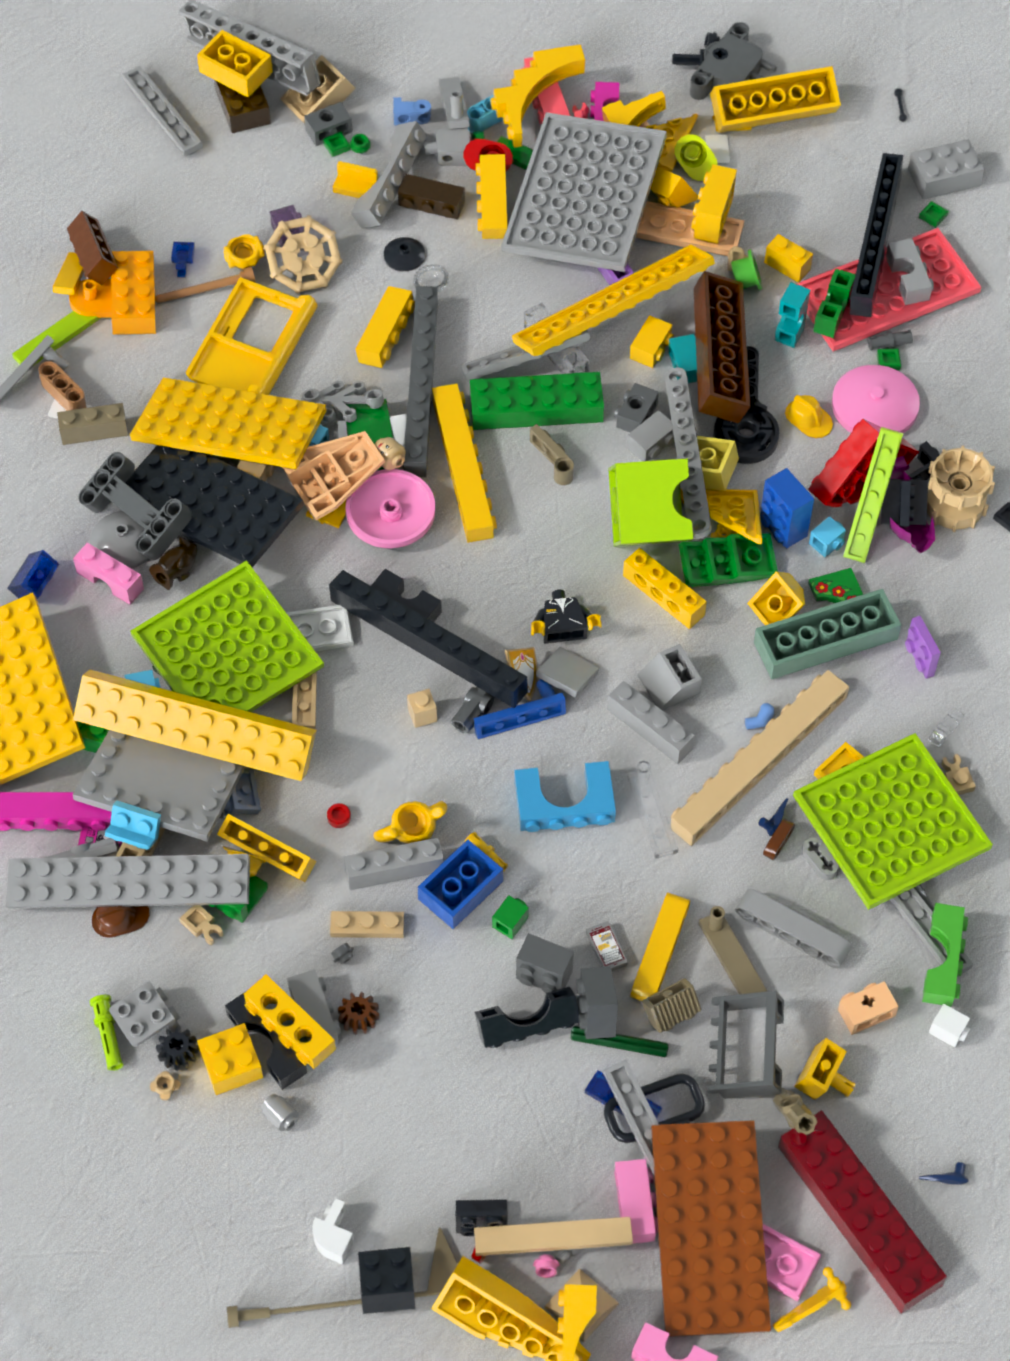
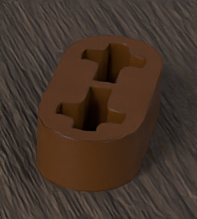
M786 818L782 820L767 843L763 852L764 856L773 861L777 858L795 828V823Z

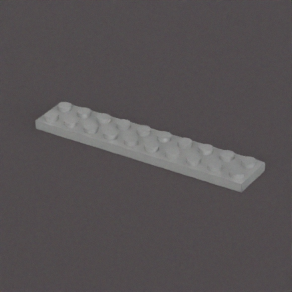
M219 854L9 859L6 907L60 908L249 904L250 855Z

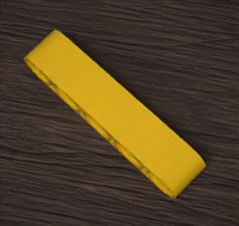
M667 892L630 994L631 998L642 1001L659 992L690 906V899Z

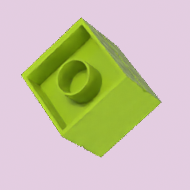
M688 458L615 463L608 468L614 547L685 542L693 539L692 521L682 516L680 482L689 477Z

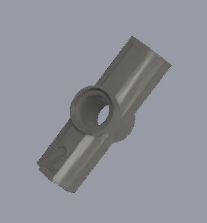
M477 686L470 688L464 698L463 705L451 720L452 725L461 733H469L474 726V718L486 715L494 702V696Z

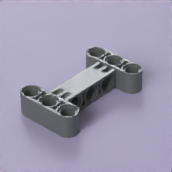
M114 452L109 455L81 490L78 497L79 502L90 511L99 513L112 501L145 529L136 540V550L149 560H157L192 518V511L178 499H170L160 511L126 484L135 470L133 461L120 452Z

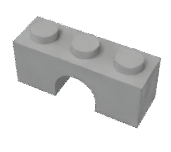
M912 238L888 243L885 257L891 271H904L908 273L901 275L899 291L905 305L930 300L931 292L934 290V283L927 275V266L920 258L919 247L915 246Z

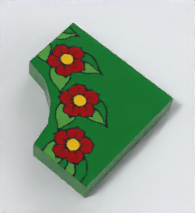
M852 568L811 578L808 582L816 602L828 601L838 603L863 595Z

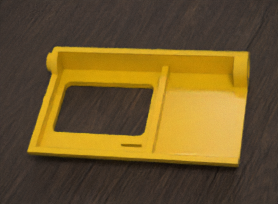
M240 277L186 370V375L192 381L200 384L269 395L318 307L315 299L310 295H301L295 298ZM256 298L293 311L270 352L233 339Z

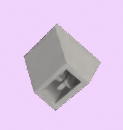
M680 644L658 653L638 673V677L655 705L661 710L694 697L701 692L702 678Z

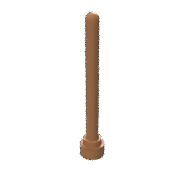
M252 267L244 268L238 275L155 296V301L163 303L234 285L240 277L256 283Z

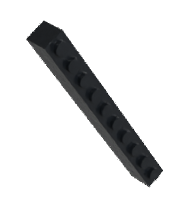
M882 154L851 293L850 315L872 316L902 177L903 155Z
M342 570L330 582L331 602L342 606L350 613L512 708H515L528 693L526 675L350 573Z

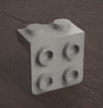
M150 980L112 1005L109 1009L111 1015L133 1047L139 1046L167 1026L172 1033L175 1032L177 1026L181 1029L177 1022L181 1017L173 1006L167 1007L164 1002L168 999L161 987L155 989Z

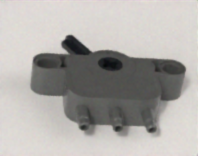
M734 23L720 41L710 43L705 49H700V54L672 55L673 65L699 66L691 77L690 96L693 99H705L714 86L763 78V76L758 74L761 67L772 72L777 70V66L762 59L763 52L760 47L748 42L749 26L746 23Z

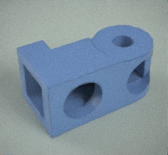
M393 97L394 125L417 121L418 124L428 123L431 119V104L427 100H418L416 102L402 101V97Z

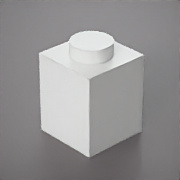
M943 1004L932 1022L929 1034L956 1047L959 1040L965 1041L971 1030L967 1027L970 1018Z

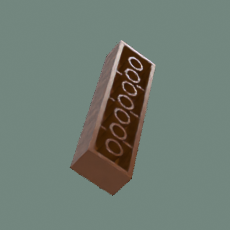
M704 271L693 288L699 412L739 423L750 408L743 282Z

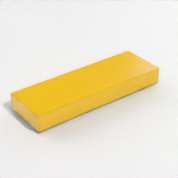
M68 252L53 284V293L75 294L84 274V270L79 264L80 260L75 252Z

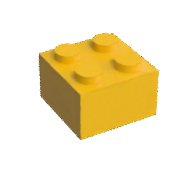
M245 1023L197 1040L199 1051L215 1095L263 1078L262 1068Z

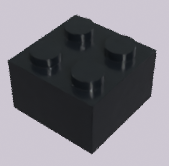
M410 1247L358 1252L363 1314L416 1309Z

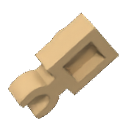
M958 754L954 755V764L949 763L947 758L943 757L942 767L947 771L945 776L957 794L961 795L975 791L976 786L968 767L960 768V756Z
M193 905L179 918L180 923L196 937L203 933L205 941L209 945L214 944L212 937H210L212 933H217L220 937L223 936L221 927L212 925L215 922L214 917L201 905Z

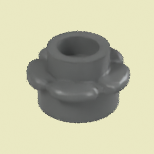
M347 942L342 944L331 953L334 957L333 962L339 961L341 964H344L353 957L352 952L354 948L350 947Z

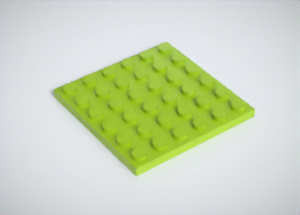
M247 560L130 630L134 640L173 692L248 712L254 711L324 667V662L251 565L248 564Z
M916 733L803 786L793 793V797L868 910L992 849L993 846Z

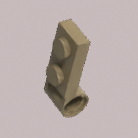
M537 424L531 427L530 442L554 465V481L559 485L570 484L573 481L574 462L565 453L563 446L556 443L545 429L542 430Z

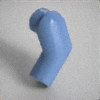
M769 703L762 704L756 717L745 718L746 729L766 727L767 723L774 716V707Z

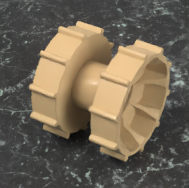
M962 445L961 448L947 451L942 449V453L937 459L930 462L928 473L931 476L928 484L927 513L931 519L933 517L935 526L941 525L952 529L953 532H956L957 529L968 527L974 529L975 524L980 518L986 516L989 507L986 504L987 495L993 493L995 483L992 482L995 466L990 465L983 456V452L978 453L966 449Z

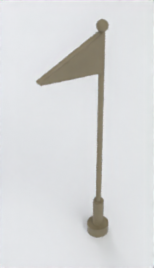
M440 1227L438 1229L427 1291L414 1292L415 1298L439 1295L457 1266L454 1255ZM354 1299L279 1309L264 1307L239 1311L237 1305L227 1306L228 1327H239V1321L270 1318V1315L358 1305L362 1304V1300Z

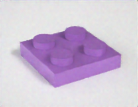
M917 616L911 620L905 646L907 651L914 656L918 671L922 672L925 678L928 679L935 675L941 652L921 616Z

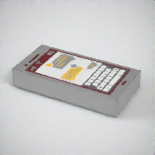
M609 921L586 929L587 937L601 967L611 966V971L628 965V961Z

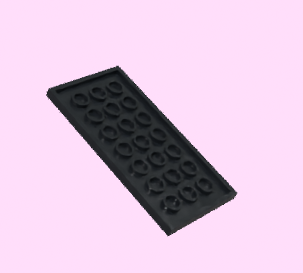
M157 445L126 482L128 486L159 511L170 499L180 500L192 511V518L180 535L238 564L247 560L251 567L257 563L305 505L303 499L209 454Z

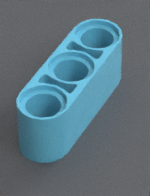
M494 94L467 110L469 118L468 130L470 132H483L503 121V117L498 118L496 110L491 108L490 98H494Z

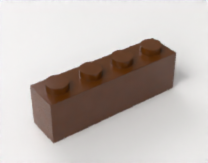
M81 211L66 229L70 236L69 239L75 248L74 252L80 260L79 264L84 270V276L88 280H94L103 286L118 268V265L98 219Z

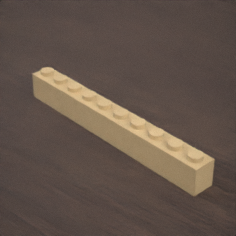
M829 670L822 676L820 674L816 676L811 686L807 690L803 689L797 695L796 701L792 704L788 703L782 709L781 715L778 718H772L761 734L759 732L756 733L746 748H740L730 763H724L714 778L710 777L706 780L703 789L698 793L694 792L688 798L685 806L682 808L678 807L672 813L670 829L690 846L694 845L847 698L849 686Z

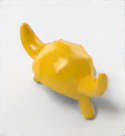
M418 801L401 804L392 815L391 825L375 831L373 837L378 842H391L398 839L400 842L407 844L431 839L436 829V821L447 812V804L443 801H439L431 806Z

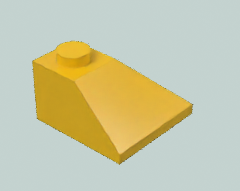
M776 571L747 604L763 624L768 625L795 616L805 605L804 591L790 573Z

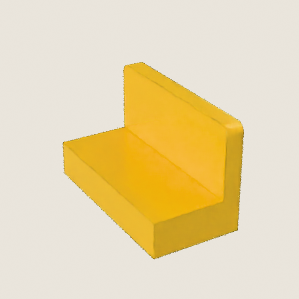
M338 161V175L333 184V193L360 198L378 180V170Z

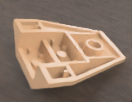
M366 431L310 446L307 448L297 469L282 468L299 497L303 499L313 519L318 520L336 510L385 463V460Z

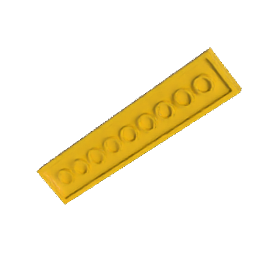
M690 244L512 335L513 342L532 356L542 355L546 350L563 344L565 340L579 336L583 331L598 326L604 320L614 318L618 313L635 307L641 301L651 299L655 294L670 289L678 282L686 281L690 276L707 270L708 267L715 264L714 257Z

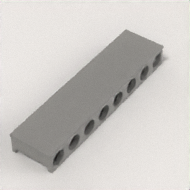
M189 0L178 11L179 14L184 16L189 33V36L186 38L187 42L204 48L221 30H224L271 55L273 73L268 79L306 96L321 84L314 53L195 0Z

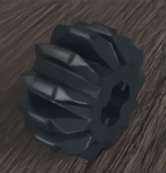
M178 1026L174 1033L167 1029V1037L159 1036L160 1044L156 1045V1051L159 1053L158 1060L160 1062L164 1061L167 1069L174 1065V1069L178 1071L182 1064L188 1069V1061L195 1062V1053L199 1052V1047L196 1045V1036H190L191 1033L188 1029L181 1033V1029Z

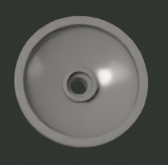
M124 511L111 513L94 526L90 535V544L129 568L137 567L148 560L135 547L137 538L145 529Z

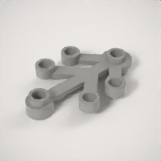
M336 381L321 391L317 389L304 391L301 401L332 404L343 414L344 421L353 422L357 419L356 411L353 408H349L346 404H368L371 408L377 409L383 405L384 397L380 389H371L365 396H350L352 394H364L366 392L365 383L357 381L345 389L342 381ZM326 407L323 421L332 422L336 419L335 411L332 408Z

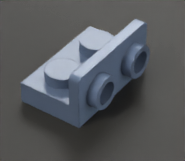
M244 768V772L223 810L225 811V817L228 814L232 816L235 814L258 815L261 811L254 769Z

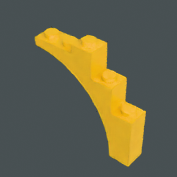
M581 44L533 51V60H530V68L513 70V79H510L511 86L494 89V98H490L491 108L496 110L498 118L503 117L504 124H508L507 135L509 140L512 139L514 148L522 146V120L532 101L543 90L554 83L585 73V57Z
M661 90L637 101H632L625 106L621 100L602 107L603 121L639 127L650 117L666 109L665 95Z

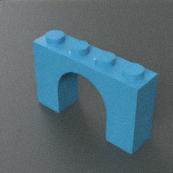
M609 761L585 763L584 775L587 794L580 803L571 807H558L549 803L544 798L541 792L538 768L514 770L520 831L536 832L540 829L549 828L559 830L570 826L581 828L591 824L608 825L615 822L616 808Z

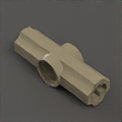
M782 1088V1093L775 1095L773 1103L786 1118L789 1127L794 1128L798 1133L802 1132L806 1135L814 1132V1127L818 1122L814 1114L803 1103L801 1096L795 1094L792 1090Z

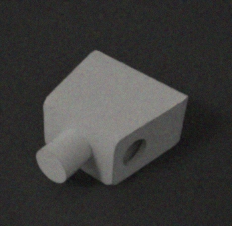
M468 127L437 129L435 131V141L424 142L425 155L437 154L439 165L467 166L463 158V151L470 142Z

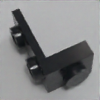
M927 441L919 446V453L917 455V459L924 466L908 475L912 479H929L931 476L928 473L930 462L935 461L940 455L938 450Z

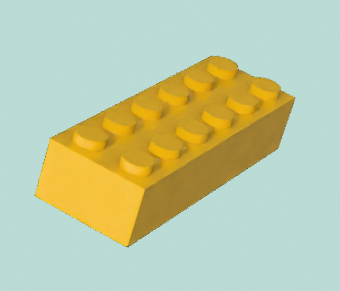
M833 66L714 86L710 93L718 133L835 113L841 106Z

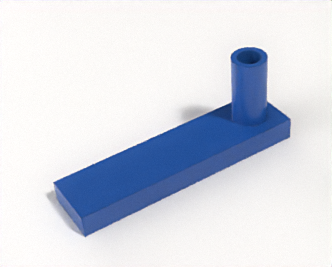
M542 679L538 680L536 686L542 699L474 718L477 739L566 714V701L563 693L555 694L551 684Z

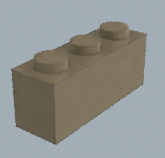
M123 403L57 412L63 445L128 436Z

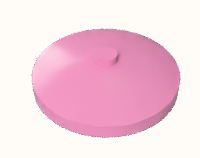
M865 365L848 371L836 383L832 396L833 413L837 421L850 433H852L853 427L862 419L880 427L905 433L914 424L920 406L919 394L909 378L895 369L881 365Z
M398 469L375 471L347 498L346 518L351 530L362 541L380 548H400L418 541L428 532L435 518V499L429 486L418 476Z

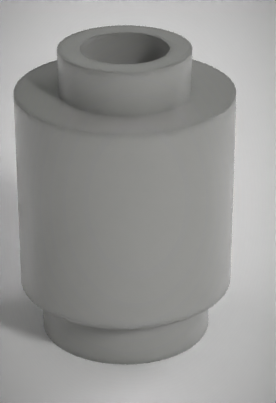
M272 1094L261 1105V1109L264 1111L263 1114L280 1131L291 1130L298 1122V1112L282 1096Z

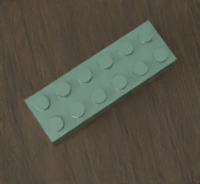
M879 589L758 627L755 631L754 645L772 680L898 640L902 625L884 590Z

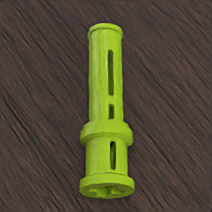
M103 994L91 998L89 1003L93 1007L95 1014L94 1025L100 1031L107 1070L115 1071L121 1069L123 1063L114 1029L115 1019L109 1011L112 998L110 995Z

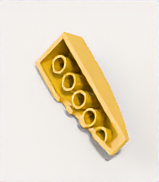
M462 1256L431 1308L472 1335L483 1340L485 1337L496 1340L499 1346L507 1349L509 1346L523 1351V1355L531 1358L538 1356L545 1359V1361H557V1345H563V1334H558V1322L551 1315L510 1284L465 1256ZM578 1341L574 1361H588L591 1353Z

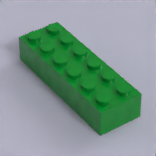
M600 372L470 379L473 430L533 427L536 424L538 426L600 423L604 419V401Z

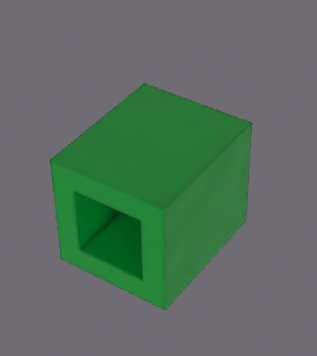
M508 895L492 916V928L513 939L529 918V907H527L523 900L519 898L514 899Z

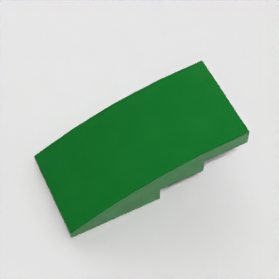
M384 399L383 405L377 409L371 408L368 404H346L349 408L355 409L357 415L355 421L346 422L347 436L366 431L374 444L381 438H393L386 399Z
M770 533L762 534V544H757L741 534H729L725 538H705L703 541H685L678 545L685 584L688 587L756 581L770 578L776 571L778 572Z

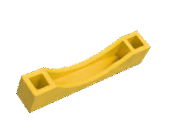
M565 1284L564 1290H559V1306H564V1317H558V1334H563V1345H557V1361H574L579 1338L587 1323L596 1314V1285Z

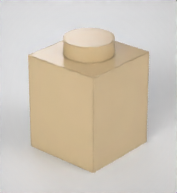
M430 689L407 695L408 711L415 728L437 722V707Z

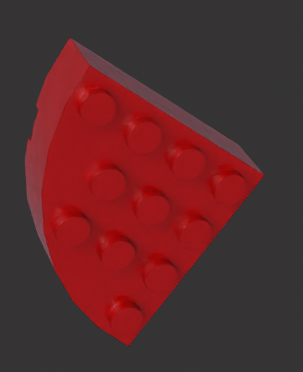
M865 419L858 422L853 427L849 437L840 444L835 455L826 462L825 468L812 480L811 486L807 490L825 506L842 507V504L846 502L850 505L859 502L881 427ZM902 437L897 457L904 456L906 464L909 465L919 451Z

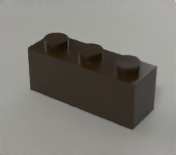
M406 173L398 190V206L458 220L465 203V187Z

